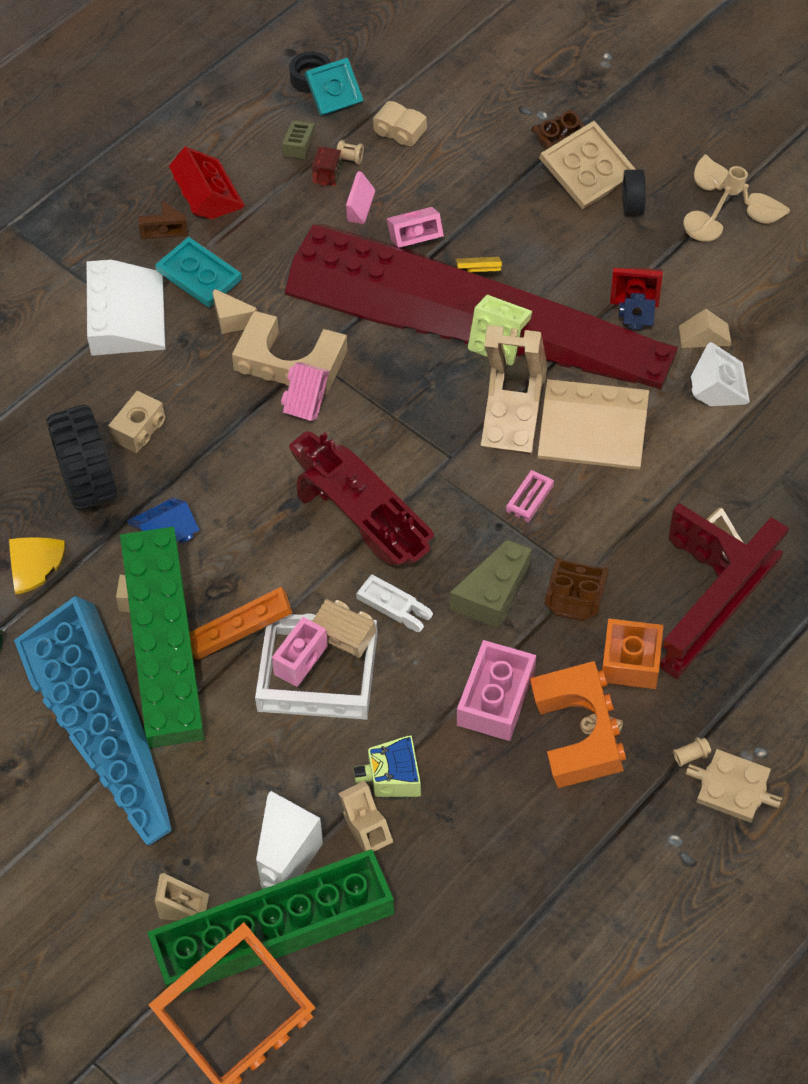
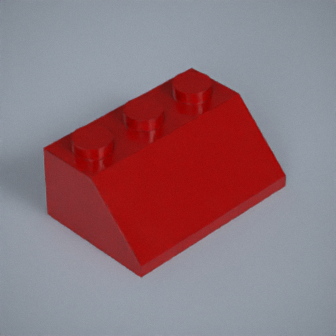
M184 146L168 166L173 174V179L182 190L181 194L187 199L191 212L196 216L214 219L240 210L245 206L219 159Z

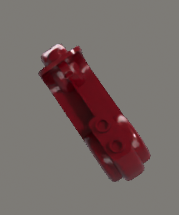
M306 431L290 443L289 449L292 455L305 470L297 478V497L299 501L308 503L318 495L324 501L330 499L358 527L360 535L368 548L387 564L410 565L418 561L430 550L427 542L433 538V531L350 449L343 445L335 447V441L333 439L328 440L326 432L318 437L314 433Z

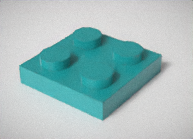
M348 58L308 70L304 73L320 116L364 101Z

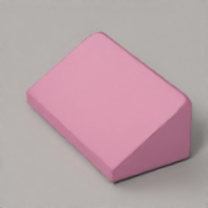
M360 171L356 173L346 204L348 222L364 224L375 189Z

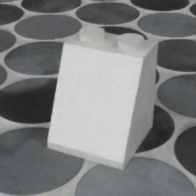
M272 791L267 796L256 858L262 889L302 875L323 845L320 818Z

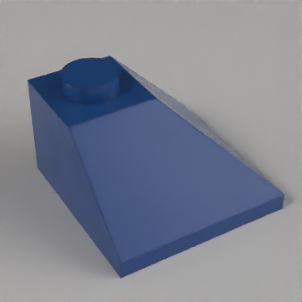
M173 497L127 520L130 526L143 531L174 526L179 543L190 540L194 537L193 533L199 531L187 502Z

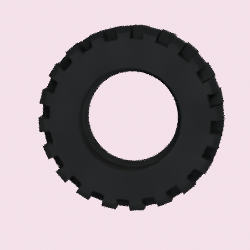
M83 404L50 414L46 418L47 427L73 508L81 510L113 500L117 496L116 485L105 446L90 406Z

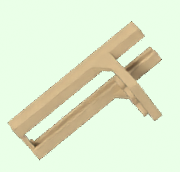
M487 325L484 347L491 366L481 447L532 454L542 386H545L547 373L542 334L537 331L525 330L524 338L517 337L518 329L511 328L510 336L503 335L504 327ZM503 344L525 347V356L530 373L527 393L502 390L504 381L508 380L505 368L508 361Z

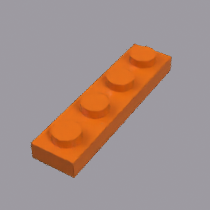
M279 587L191 631L193 657L199 660L292 614L286 591Z

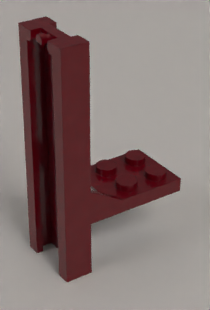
M680 503L673 509L668 540L677 548L684 549L692 554L699 562L711 566L717 579L664 639L663 647L667 649V654L660 661V669L675 679H679L782 558L783 551L780 549L776 551L774 549L788 534L789 527L770 517L746 545ZM722 552L726 556L729 564L721 559Z

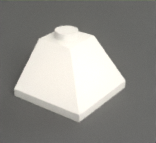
M710 342L707 344L691 375L694 397L709 406L748 404L750 400L743 362L714 343Z

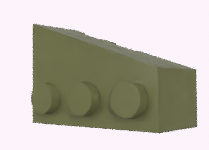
M506 540L450 592V610L500 628L531 567L532 549Z

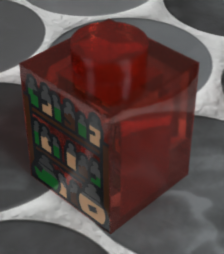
M318 146L312 164L313 183L336 186L342 168L341 150Z

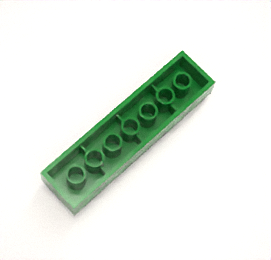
M174 526L120 534L145 734L149 749L205 740Z
M370 849L148 931L147 934L167 989L243 923L247 925L273 958L277 959L393 915L394 899L375 854ZM242 940L181 994L261 965L263 962L249 945Z

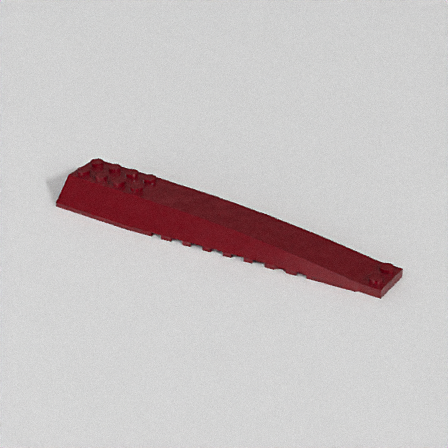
M313 224L293 257L285 288V295L375 323L404 329L406 326L428 335V332L440 334V338L448 340L451 337L464 340L465 344H469L475 307L486 295L532 311L531 320L521 330L520 337L524 338L525 330L541 332L546 362L554 361L558 366L566 368L576 366L580 367L583 372L634 384L641 383L660 390L663 388L678 352V347L653 340L532 293L467 272L402 247L398 248L389 243L325 224ZM518 346L516 356L521 357L522 354H525V347Z

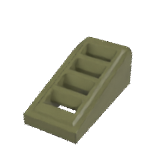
M292 121L282 143L283 157L306 159L315 123Z

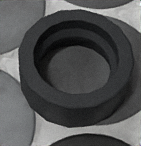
M306 51L296 55L289 64L291 84L300 92L311 93L306 77L299 74V72L307 68H317L329 64L331 61L326 55L316 51Z
M624 170V214L643 215L646 203L644 170Z

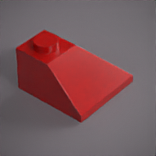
M613 268L610 304L620 305V302H625V297H630V293H643L645 298L655 299V308H659L663 277L662 269Z

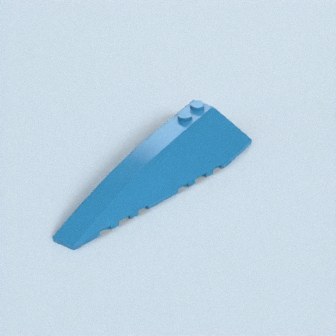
M74 596L16 638L14 642L31 686L36 692H42L44 696L42 701L46 707L51 709L56 715L59 725L66 729L72 743L91 769L98 773L101 783L111 791L115 797L114 801L120 808L124 809L128 815L127 819L146 845L150 846L172 831L155 765L134 702L95 604Z

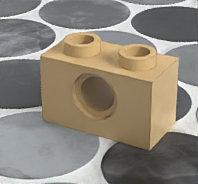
M136 391L108 425L111 441L137 453L142 446L149 442L153 432L164 423L165 414L162 402Z

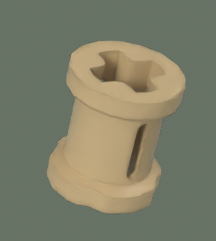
M340 140L336 150V160L338 161L341 152L342 159L354 161L355 164L360 165L363 159L364 145L347 144L345 141Z

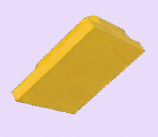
M499 257L455 259L457 268H466L467 272L500 271L502 261Z

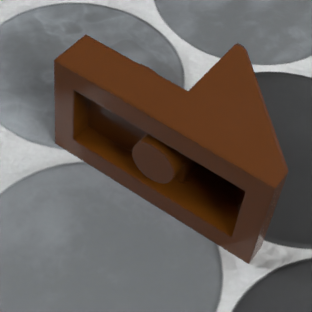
M163 201L162 215L138 216L141 239L188 236L186 216Z

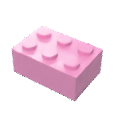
M483 640L457 708V726L511 741L531 685L530 678H533L535 674L536 655Z

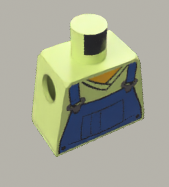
M412 735L369 748V764L353 767L355 783L372 781L374 795L377 797L421 796V783Z

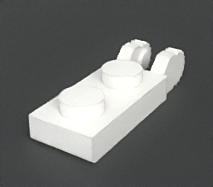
M370 575L356 593V599L400 623L403 622L407 628L416 632H420L424 626L420 620L409 614L411 610L425 620H430L433 616L432 611L427 606L416 601V598L374 575Z

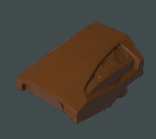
M571 109L564 112L562 116H557L555 119L546 120L542 124H538V126H533L531 132L536 134L544 149L547 150L586 125L579 120L578 115Z
M556 558L546 592L545 604L556 615L585 620L597 615L609 568H599Z

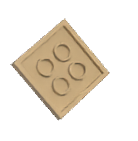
M595 121L548 148L539 157L582 210L622 186L624 170H636Z

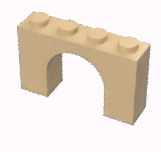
M254 311L232 353L234 370L242 374H250L261 377L264 380H272L289 386L290 381L287 380L290 367L294 366L295 363L303 362L329 370L324 395H327L348 352L347 335L323 329L315 348L309 355L294 361L282 360L270 353V349L279 333L277 317Z

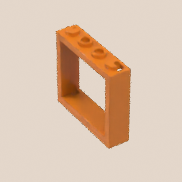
M245 923L241 924L148 1004L213 1084H239L243 1080L239 1076L248 1067L254 1071L267 1059L263 1054L272 1046L277 1050L290 1039L287 1033L295 1026L299 1029L304 1027L313 1018L310 1012L315 1009L313 1004ZM244 940L300 1008L220 1078L163 1008L238 943Z

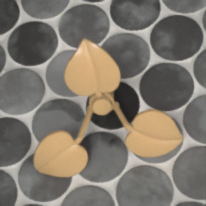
M705 154L697 163L694 171L696 184L704 190L711 191L717 188L718 190L725 189V192L711 217L702 211H692L685 216L683 226L686 233L696 240L703 242L716 240L722 234L723 225L715 221V218L728 194L737 195L742 191L744 203L749 205L747 213L757 222L764 224L776 222L786 216L790 209L779 201L761 193H752L748 198L747 189L749 185L745 184L748 176L747 171L739 166L731 167L728 171Z

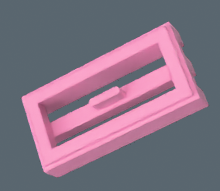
M531 470L507 504L506 512L509 514L514 512L516 517L520 518L522 516L524 521L529 523L554 486V480ZM534 478L537 479V482L529 491L520 507L516 506ZM545 483V485L543 486L535 500L532 502V504L526 511L525 509L527 508L529 503L532 501V499L534 498L542 484Z

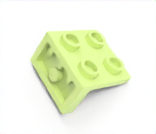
M486 295L475 307L468 349L487 356L484 347L487 325L504 327L503 335L510 336L511 328L518 329L517 337H520L521 330L531 320L532 311ZM503 344L508 361L507 364L513 365L518 346Z

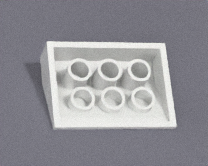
M115 260L87 261V338L91 356L165 350L163 275L153 269Z

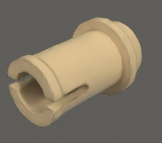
M699 737L695 738V742L673 750L674 758L680 767L700 757L705 759L711 753V748L706 738L700 739Z

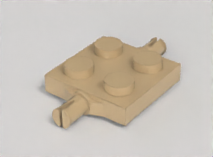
M716 749L713 760L706 770L689 764L686 775L702 780L697 803L752 823L755 812L762 803L779 809L782 797L766 792V782L771 771L770 768Z

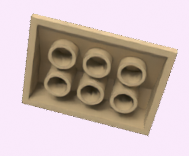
M547 379L538 459L640 470L649 390Z

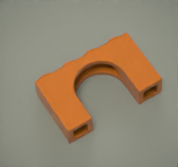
M595 661L530 678L535 702L541 715L568 707H583L592 711L597 716L596 726L585 740L577 744L547 751L552 775L558 788L624 771L622 760H626V754L623 744H617L615 738L616 735H620L616 718L611 719L609 711L614 710L610 694L604 695L603 687L608 686L604 670L598 671Z

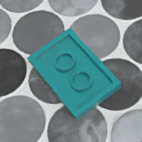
M189 236L155 264L157 272L208 308L214 304L212 292L215 289L226 294L242 280V273Z

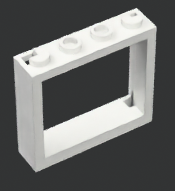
M290 614L266 626L255 696L257 712L368 720L377 643V620H373L376 632L366 648L361 696L269 689L273 665L272 656L275 652L277 634L289 635L302 617L313 621L316 615Z

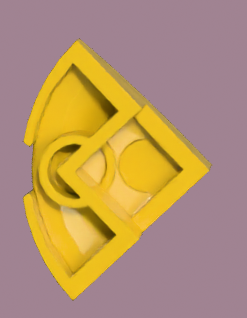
M39 537L9 539L15 594H22L38 588L47 582L45 576L50 573L53 567L55 571L59 569L65 554L64 540Z

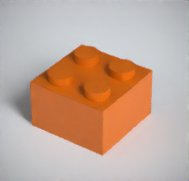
M608 618L602 667L607 683L656 689L664 625Z

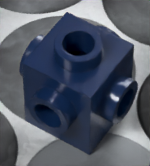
M630 293V297H625L624 303L620 302L619 317H623V323L628 324V328L643 329V325H654L655 299L645 298L643 293ZM638 307L641 309V312L633 314L632 310Z

